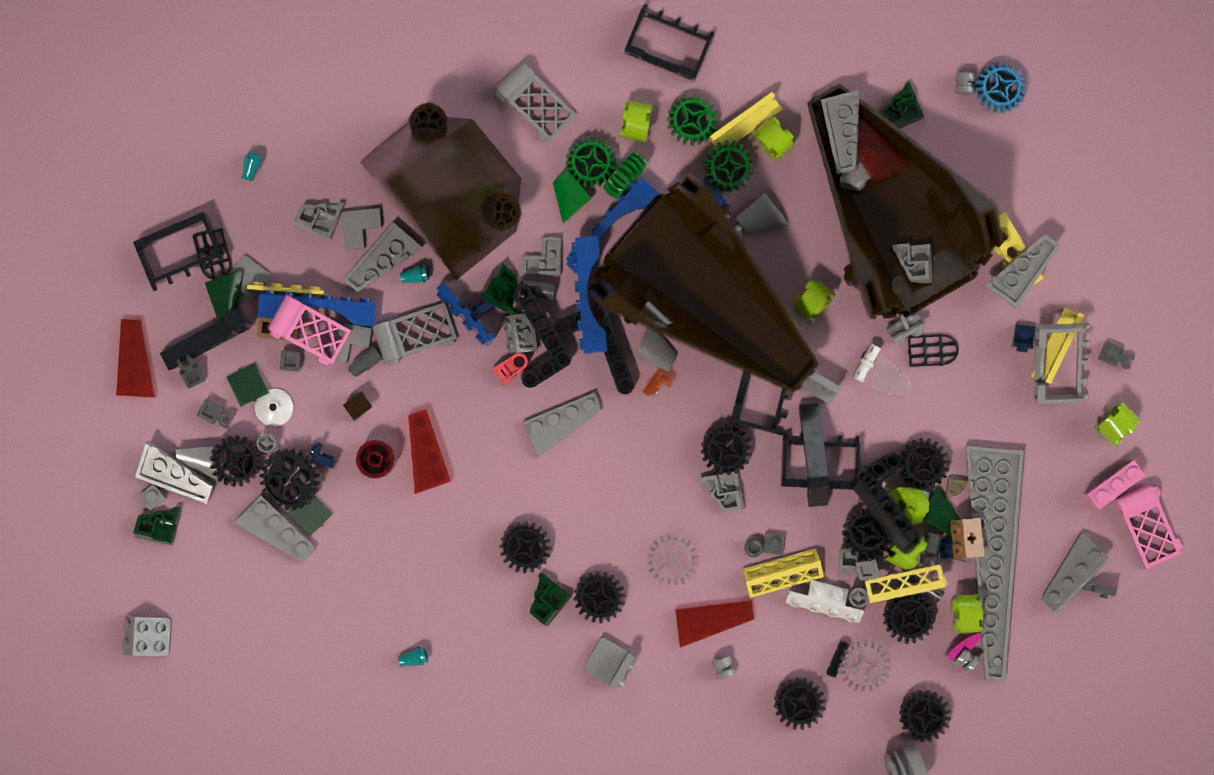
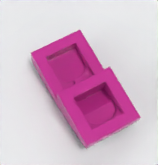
M976 632L964 637L954 644L945 656L953 661L964 646L971 650L982 637V634Z

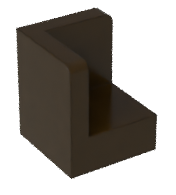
M363 392L358 393L343 404L354 421H357L362 417L361 415L372 408Z

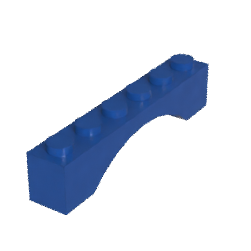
M642 177L639 181L635 179L629 186L631 190L626 195L623 193L617 199L618 205L614 209L610 208L604 214L606 219L601 224L597 222L591 229L593 232L591 236H598L599 245L609 227L618 219L631 212L646 209L653 199L659 195V192ZM571 252L566 258L568 261L566 266L574 272L573 262H577L576 254Z
M598 236L576 237L575 242L572 243V254H576L577 262H573L574 273H578V281H575V293L579 292L580 300H576L577 312L581 311V319H578V331H582L583 338L579 339L580 350H584V354L607 352L606 332L595 320L587 297L589 276L594 264L600 257Z
M263 290V294H259L257 317L274 318L285 296L288 295L306 306H318L336 311L354 325H374L375 303H371V299L360 298L359 302L352 301V297H340V300H333V296L321 295V299L313 298L314 294L302 293V297H294L292 292H283V295H275V291Z

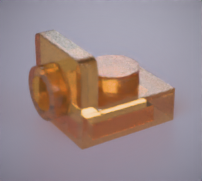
M663 373L661 375L656 374L643 393L648 397L650 394L655 395L661 387L658 385L659 382L670 388L672 386L669 383L671 379Z

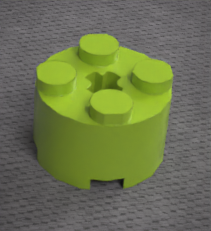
M625 101L620 138L641 142L647 141L652 104Z
M772 116L752 133V137L754 140L758 138L760 140L759 146L772 159L775 157V160L778 162L794 147L795 141L793 140L794 136L787 129L783 131L780 127V122Z
M812 279L805 286L807 291L803 295L799 294L792 302L795 305L794 309L810 323L815 321L813 319L815 315L819 317L831 303L828 300L830 296L833 298L836 296L819 279L816 281Z
M1121 401L1106 414L1103 422L1099 421L1095 429L1115 447L1123 440L1122 437L1125 434L1129 435L1134 431L1140 419Z
M898 487L888 493L912 525H917L923 521L922 519L929 511V501L927 496L918 488Z
M921 537V543L910 554H904L893 542L891 546H888L889 551L887 553L889 555L885 556L884 559L903 571L909 568L913 569L918 562L917 556L926 549L927 543Z
M979 594L955 596L950 602L951 613H955V620H953L954 632H958V634L983 632V626H979V621L983 620L982 603L977 601Z

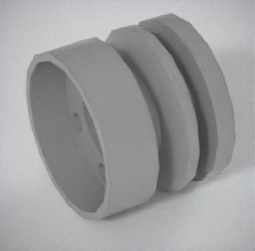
M915 743L902 748L904 755L902 758H900L896 751H893L894 761L891 760L889 754L883 755L888 775H928Z

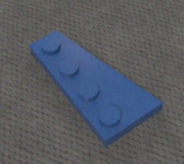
M441 283L436 288L438 292L436 296L441 302L444 303L446 301L451 306L449 310L454 316H460L464 320L462 324L467 330H473L477 334L475 338L480 344L489 346L494 341L495 336L491 332L487 334L485 326L479 320H474L472 313L464 305L461 306L459 299Z

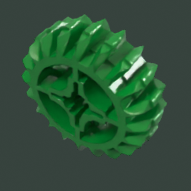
M695 94L691 95V100H688V96L684 95L685 102L678 98L677 103L679 106L674 103L671 105L675 111L668 110V114L673 116L667 117L668 122H673L668 125V129L674 128L675 130L671 132V135L678 134L676 141H679L681 137L684 138V145H686L687 140H691L690 146L694 145V140H697V144L701 145V138L707 142L708 137L706 135L711 136L713 134L710 129L717 130V126L712 123H718V119L712 117L718 113L717 111H710L714 108V105L707 106L709 99H706L704 103L701 102V95H699L698 100H695ZM695 105L703 110L692 112L687 106ZM682 109L686 120L678 126L677 115ZM707 114L708 126L703 131L699 121ZM688 116H691L692 118L698 117L696 119L697 124H694L693 122L687 124V122L689 121ZM693 128L698 134L689 135L684 133L683 130Z
M588 136V142L586 143L582 137L581 145L575 141L574 145L577 148H569L573 154H566V157L571 159V161H566L565 165L572 166L567 170L570 173L574 172L571 177H578L577 182L579 184L581 180L584 181L583 187L587 186V182H591V188H594V182H597L599 187L602 186L600 180L603 179L606 182L608 179L605 176L608 175L610 177L612 175L609 170H616V167L611 165L612 163H617V159H611L616 154L615 151L609 153L608 151L611 150L612 146L608 145L605 148L606 140L599 144V137H596L595 142H592V137ZM592 147L589 155L578 156L581 150ZM598 149L605 154L607 163L596 157ZM594 153V162L596 161L597 163L592 164V167H590V170L588 171L589 166L588 163H586L585 161L590 160ZM575 161L580 162L586 167L585 175H582L577 170ZM594 169H605L600 175L590 177Z
M725 140V146L721 142L717 143L718 149L715 146H711V149L714 151L713 154L708 151L706 152L710 159H703L705 163H708L707 166H703V170H709V172L704 174L705 177L711 176L708 180L709 184L716 181L713 186L717 189L721 184V191L724 192L727 186L728 191L732 192V186L736 190L740 189L739 183L742 186H746V183L743 181L744 178L749 181L751 180L747 173H754L752 169H749V166H754V162H748V160L753 158L752 155L746 156L749 152L748 148L741 151L744 146L742 143L736 148V141L733 140L730 146L729 141ZM725 151L723 161L714 164L717 156ZM731 151L739 153L743 162L733 161ZM728 160L729 163L735 165L732 168H730L731 170H729V172L728 169L721 167L727 164L726 162H728ZM743 168L740 176L732 180L734 171ZM714 170L724 171L726 181L718 179Z
M637 152L631 153L608 178L603 189L610 197L618 199L629 188L631 183L640 176L647 166V161L641 154L639 155Z

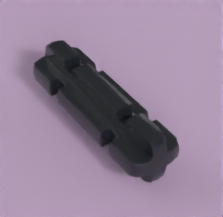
M842 640L839 642L838 650L835 651L830 663L831 666L828 667L826 672L827 675L833 678L837 676L838 668L841 667L846 655L845 651H848L850 646L849 643Z

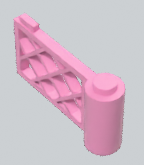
M288 295L285 296L267 328L271 330L269 334L277 339L283 337L317 355V360L325 365H328L329 362L331 364L334 363L351 332L348 328ZM307 310L311 313L312 320L303 323L301 316ZM325 320L328 329L318 331L316 322ZM313 323L315 333L306 336L304 326ZM301 328L303 337L297 339L290 337L294 329ZM337 329L345 331L340 339L334 340L332 331ZM329 332L331 342L322 344L320 335ZM316 336L318 346L310 348L307 339ZM332 345L334 351L329 358L324 355L323 348Z
M1151 483L1115 499L1146 569L1181 554L1180 549H1183L1180 539L1174 537L1158 498V496H1161L1160 491L1156 485L1153 486ZM1154 507L1159 512L1156 520L1147 517L1149 509ZM1136 515L1142 517L1139 528L1132 526L1129 518ZM1145 519L1155 522L1151 533L1142 530ZM1158 524L1165 526L1166 532L1163 538L1154 534ZM1140 532L1150 535L1146 546L1138 541ZM1153 536L1162 539L1159 550L1149 547ZM1166 541L1172 543L1175 549L1174 552L1169 554L1162 552ZM1148 549L1158 552L1155 560L1148 563L1145 557Z

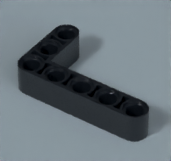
M518 284L513 289V296L549 353L548 356L521 373L520 379L523 385L533 388L566 368L571 363L572 357L531 290L525 284ZM520 288L527 290V295L524 298L517 296V291ZM534 304L537 306L535 314L527 312L529 305ZM540 321L547 322L545 330H538L537 324ZM550 337L557 338V344L553 347L547 345ZM561 353L567 354V360L563 363L557 361V357ZM545 363L551 365V369L547 373L541 371V366ZM529 373L535 376L534 381L531 383L525 382V376Z
M601 305L590 307L593 316L597 309H601L605 313L602 319L595 318L601 328L608 327L611 330V335L606 337L607 347L615 345L618 352L615 355H609L605 352L604 355L618 392L622 395H628L633 391L634 384L608 311ZM581 311L558 319L554 325L557 334L567 336L578 332L576 318L581 316ZM566 322L569 325L568 330L560 332L558 330L559 323ZM616 363L623 364L624 371L622 373L614 372L613 366ZM628 381L631 385L630 390L622 391L620 383Z
M239 307L231 309L223 314V320L162 351L160 355L168 371L179 367L177 359H180L182 363H186L188 361L186 355H190L191 359H194L249 330L252 326L244 311Z
M800 404L799 416L808 476V506H827L829 500V476L819 404Z
M891 452L862 468L851 480V487L897 548L904 554H910L921 543V536L880 483L890 477L901 465V458L896 453Z

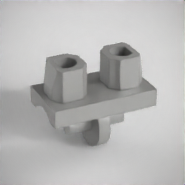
M917 312L907 317H904L901 313L898 315L900 321L886 327L893 341L900 346L906 343V337L910 335L917 337L923 334L922 329L925 328V324Z

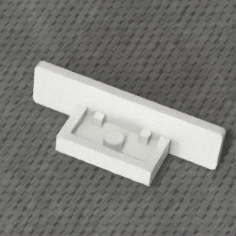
M815 580L810 582L808 595L789 591L785 602L793 607L809 609L811 612L824 613L830 617L846 619L848 622L859 623L864 612L863 610L845 606L848 589Z

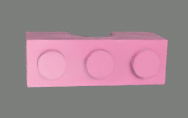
M1130 460L1117 469L1112 476L1098 483L1084 495L1095 510H1100L1146 475L1134 460Z

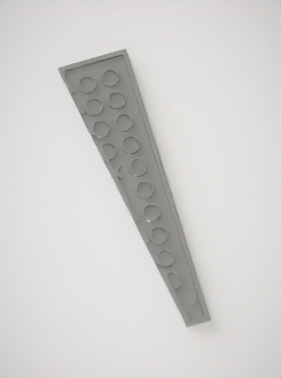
M965 446L971 519L981 518L984 557H975L978 601H981L983 620L980 621V626H983L981 640L985 680L1005 681L1024 451Z

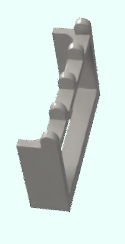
M1089 323L1035 325L1034 400L1037 404L1083 403V399H1088V394L1081 393V383L1088 382V377H1082V364H1089V359L1082 358V346L1089 345V340H1083V332H1085V329L1090 328ZM1077 332L1076 394L1045 395L1044 350L1047 348V333Z

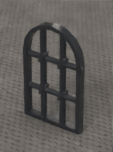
M223 228L216 229L214 232L221 231L224 243H221L220 247L225 246L228 259H224V262L229 261L228 271L225 274L224 262H212L209 260L208 267L212 277H209L205 273L203 265H199L203 274L212 280L216 279L213 265L218 264L220 266L222 276L228 275L231 270V257L229 256ZM207 231L193 235L198 260L201 259L199 252L204 251L206 256H208V250L214 249L213 246L208 247L204 235L208 234ZM202 236L204 248L198 249L195 237Z
M949 335L908 336L909 367L943 366L953 362L958 355L957 342ZM926 337H939V342L926 344ZM942 337H947L954 343H942ZM910 338H923V343L910 345ZM956 346V353L943 354V347ZM923 347L924 354L911 355V348ZM940 347V353L927 354L926 348ZM946 356H954L951 361L943 363V358ZM929 357H940V363L927 364V359ZM911 358H924V364L912 365Z

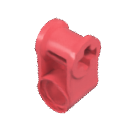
M517 353L494 367L492 372L498 375L503 386L528 367L529 360L524 354ZM521 356L524 358L525 363L522 367H517L515 359Z

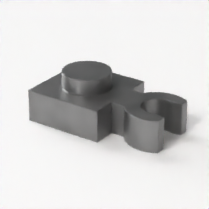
M1106 341L1098 359L1114 367L1119 362L1124 369H1130L1131 367L1126 365L1125 360L1127 358L1134 360L1135 357L1130 354L1123 355V348Z
M186 355L188 360L186 363H182L180 359H177V363L181 369L179 371L180 375L189 389L204 382L205 378L198 364H193L191 356Z
M205 399L196 415L213 425L217 420L223 428H228L223 423L224 418L233 419L230 414H221L223 408L208 399Z
M1086 583L1083 586V590L1100 593L1101 598L1111 599L1112 596L1116 597L1117 594L1116 588Z

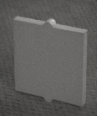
M245 254L236 265H233V270L229 273L242 271L243 277H241L240 289L251 300L258 291L248 290L247 285H252V282H261L264 285L271 276V274Z

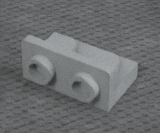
M516 314L504 317L503 328L507 336L506 348L509 351V355L538 351L535 330L526 315Z
M816 372L808 376L802 386V389L828 404H831L835 395L841 389L840 386Z

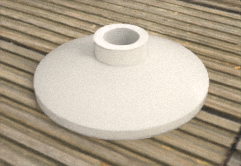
M276 388L268 389L258 396L255 402V413L263 424L272 427L281 426L292 416L293 402L285 391ZM271 404H276L277 408L275 411L270 410Z

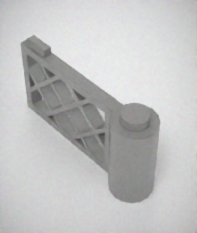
M522 61L495 88L497 91L495 95L502 102L504 100L508 101L538 131L536 135L543 142L546 140L550 142L576 115ZM534 81L541 86V94H530V85ZM519 96H527L528 107H519L514 101ZM530 96H541V107H530ZM543 96H552L555 107H543ZM555 109V120L544 121L543 110ZM557 109H565L570 116L566 120H557ZM530 110H541V121H533L530 118ZM544 123H555V131L550 136L544 131Z
M445 302L372 327L384 363H389V366L399 363V359L431 347L443 344V347L455 344L454 340L457 339ZM443 309L445 316L442 322L431 317L434 310ZM422 315L428 318L424 328L413 323L416 316ZM429 320L440 324L436 334L425 329ZM404 321L410 325L406 333L403 334L397 330L395 323ZM411 326L422 330L418 340L407 336ZM441 326L449 328L452 336L445 339L438 336ZM423 332L434 336L430 344L426 345L420 342ZM399 334L402 335V336H404L403 339H402V342H401V339H400ZM405 338L416 342L414 348L405 352L402 345Z

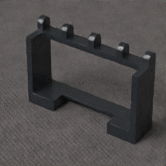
M644 4L625 47L624 54L695 82L715 32L711 31L709 36L697 33L698 25L695 24L692 31L679 25L681 18H677L676 22L672 23L661 18L664 11L660 10L658 16L646 12L648 5ZM643 16L706 41L695 70L682 65L678 66L648 54L645 50L632 45Z
M201 212L133 242L153 291H157L156 284L166 278L169 285L173 284L171 276L183 271L187 277L191 276L189 269L199 264H202L205 270L208 269L206 261L218 257L220 263L224 262L223 251L205 212ZM204 223L215 253L155 278L143 249L182 230Z
M743 371L730 423L782 436L783 432L776 430L779 417L787 418V415L780 413L784 399L791 400L792 397L785 395L786 390L782 388L772 428L739 420L750 374Z
M783 433L780 486L807 488L808 480L786 479L787 445H803L802 434H800L799 441H787V433ZM838 435V443L824 442V446L855 448L854 478L859 472L860 464L859 436H855V443H842V435ZM829 481V489L853 490L851 482Z

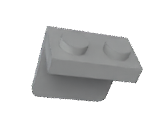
M126 616V620L123 623L125 639L122 642V649L124 654L131 656H167L169 654L170 619Z
M602 637L587 660L584 670L616 690L617 687L621 688L627 678L624 675L627 670L631 671L636 663L634 660L635 655Z

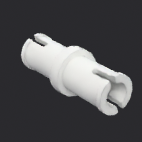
M871 343L864 357L859 360L860 364L852 377L864 382L870 368L874 367L873 363L882 349Z

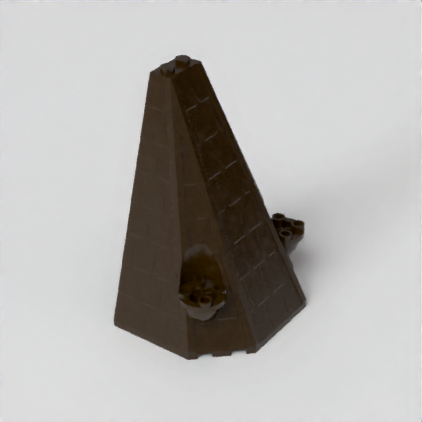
M838 84L829 88L823 94L813 97L807 102L851 260V264L844 268L845 274L843 279L847 285L853 286L860 291L866 314L870 319H876L877 315H882L884 319L895 318L896 314L901 313L904 317H907L976 278L978 267L981 264L985 266L993 256L991 253L995 246L1000 247L1004 242L997 207L992 199L975 188L860 98L858 149L886 157V163L884 165L881 164L877 168L876 174L867 180L866 185L861 191L843 189L839 182L841 174L838 175L821 102L822 99L851 92L843 85ZM908 243L911 246L930 244L932 246V283L911 282L892 245Z
M431 102L421 104L411 113L409 123L360 162L405 212L456 280L461 278L516 233L517 224L522 215L519 204L521 177L473 119L447 117L440 106Z
M688 173L681 184L677 181L667 189L669 191L668 194L663 195L660 193L606 253L604 257L606 265L605 267L602 265L599 267L595 275L597 280L589 286L588 291L606 310L623 316L627 324L643 325L794 393L802 388L808 376L816 372L819 362L729 221L731 217L729 207L725 204L720 205L711 190L692 174Z

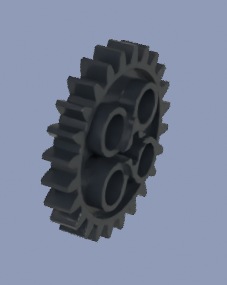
M285 448L282 452L278 450L275 454L269 455L270 459L264 461L267 466L261 467V470L265 473L259 475V477L264 478L260 485H265L262 492H268L266 499L273 498L271 504L278 502V508L284 505L286 511L290 507L294 511L298 507L302 509L305 505L311 503L310 500L316 498L313 493L319 492V489L315 486L321 484V482L316 481L320 474H315L314 471L318 467H312L314 460L308 461V454L302 457L301 450L296 453L295 448L290 451ZM285 462L290 465V470L286 468ZM300 474L305 477V482L300 479ZM275 477L280 480V485L275 482ZM290 489L294 491L295 496L290 494Z

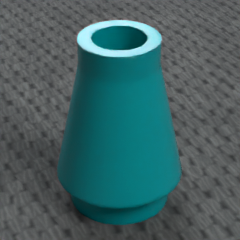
M247 152V155L244 156L243 179L253 181L263 162L261 161V155Z
M420 264L405 272H400L401 282L403 284L425 283L430 279L428 267Z
M417 647L398 656L399 664L401 667L424 665V663L428 662L426 649Z

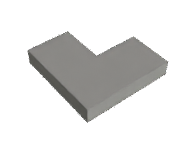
M380 208L341 212L345 250L365 249L363 230L382 228Z
M542 237V256L523 255L522 275L561 276V237Z
M339 323L351 330L335 361L347 363L350 344L369 348L372 328ZM341 329L334 330V340L340 339L345 331ZM330 345L329 358L331 357L334 351L332 345Z

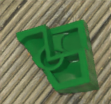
M568 170L564 171L553 182L563 223L567 222L592 199L576 179L571 177L572 175Z

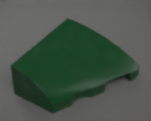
M907 82L902 91L892 98V102L881 110L882 116L899 129L924 119V114L910 82Z
M504 263L495 267L480 295L502 311L511 315L515 314L513 289L517 283V276Z
M242 271L205 282L217 319L223 318V314L229 310L239 307L238 300L241 292Z
M936 487L929 499V511L922 520L952 537L950 521L961 520V518L942 491Z
M176 506L174 509L166 511L159 510L153 514L138 515L133 531L135 538L172 546L181 508Z
M540 572L538 587L534 592V603L531 605L530 614L543 625L549 626L572 596Z

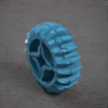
M997 62L995 68L991 63L989 69L983 68L984 74H978L981 80H976L975 84L981 87L975 88V92H981V94L976 98L984 99L980 103L982 106L985 103L989 104L986 110L989 111L991 107H994L993 112L997 113L1000 108V112L1004 114L1005 107L1011 112L1013 110L1012 106L1017 108L1019 106L1018 102H1023L1024 99L1020 95H1026V91L1021 88L1027 87V84L1021 83L1025 79L1024 76L1018 77L1021 70H1017L1016 73L1013 71L1015 65H1012L1009 69L1008 62H1005L1003 67H1001L1000 62ZM998 73L1006 74L1012 80H1004ZM992 75L994 85L986 91L987 79ZM999 83L1001 85L1003 84L1004 86L1007 85L1003 89V92H1001V90L998 91V89L995 90L998 87ZM1015 85V95L1012 100H1009L1008 88ZM997 95L1003 102L994 101L990 96Z

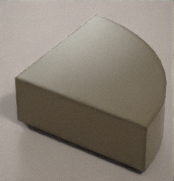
M948 478L945 497H953L961 493L966 487L967 481Z

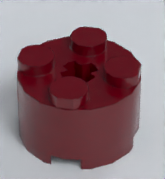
M378 440L364 443L360 446L356 456V464L360 472L369 478L376 479L390 474L396 461L395 453L390 445ZM374 454L380 456L379 464L371 462V459H374L372 457Z

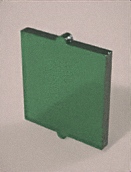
M255 363L243 369L239 368V371L227 376V380L240 407L252 401L256 402L258 398L269 394Z
M317 497L310 500L311 503L305 505L302 509L298 507V509L293 511L291 508L287 512L309 536L319 527H323L324 523L333 515Z

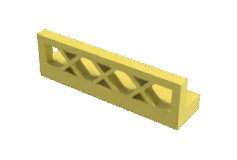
M773 92L712 134L709 140L716 149L719 148L718 142H721L723 146H725V140L729 141L730 146L733 140L739 142L760 127L768 118L774 117L781 112L782 108L775 100L776 96Z
M1063 308L1056 324L1081 323L1084 314L1075 313L1067 308ZM1076 332L1051 333L1047 341V348L1044 350V384H1051ZM1034 369L1030 375L1032 378H1034Z
M816 548L742 569L750 598L824 577ZM818 568V572L807 573L810 569ZM792 574H799L797 578H789ZM780 579L779 583L771 584L772 580ZM753 585H762L759 589L752 590L751 588Z
M941 564L881 576L874 580H865L870 603L944 588L947 585L946 576H943ZM937 569L939 578L928 579L926 577L929 571ZM913 574L922 578L920 582L909 583L907 579ZM894 578L903 582L901 586L891 587L888 584ZM878 582L884 588L872 592L871 583Z

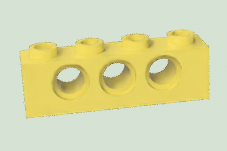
M1006 212L999 215L1001 231L1006 234L1007 238L1000 247L995 246L993 248L996 255L1002 257L1004 269L1027 250ZM1008 248L1015 249V258L1008 256ZM1042 274L1039 275L1035 283L1044 279Z

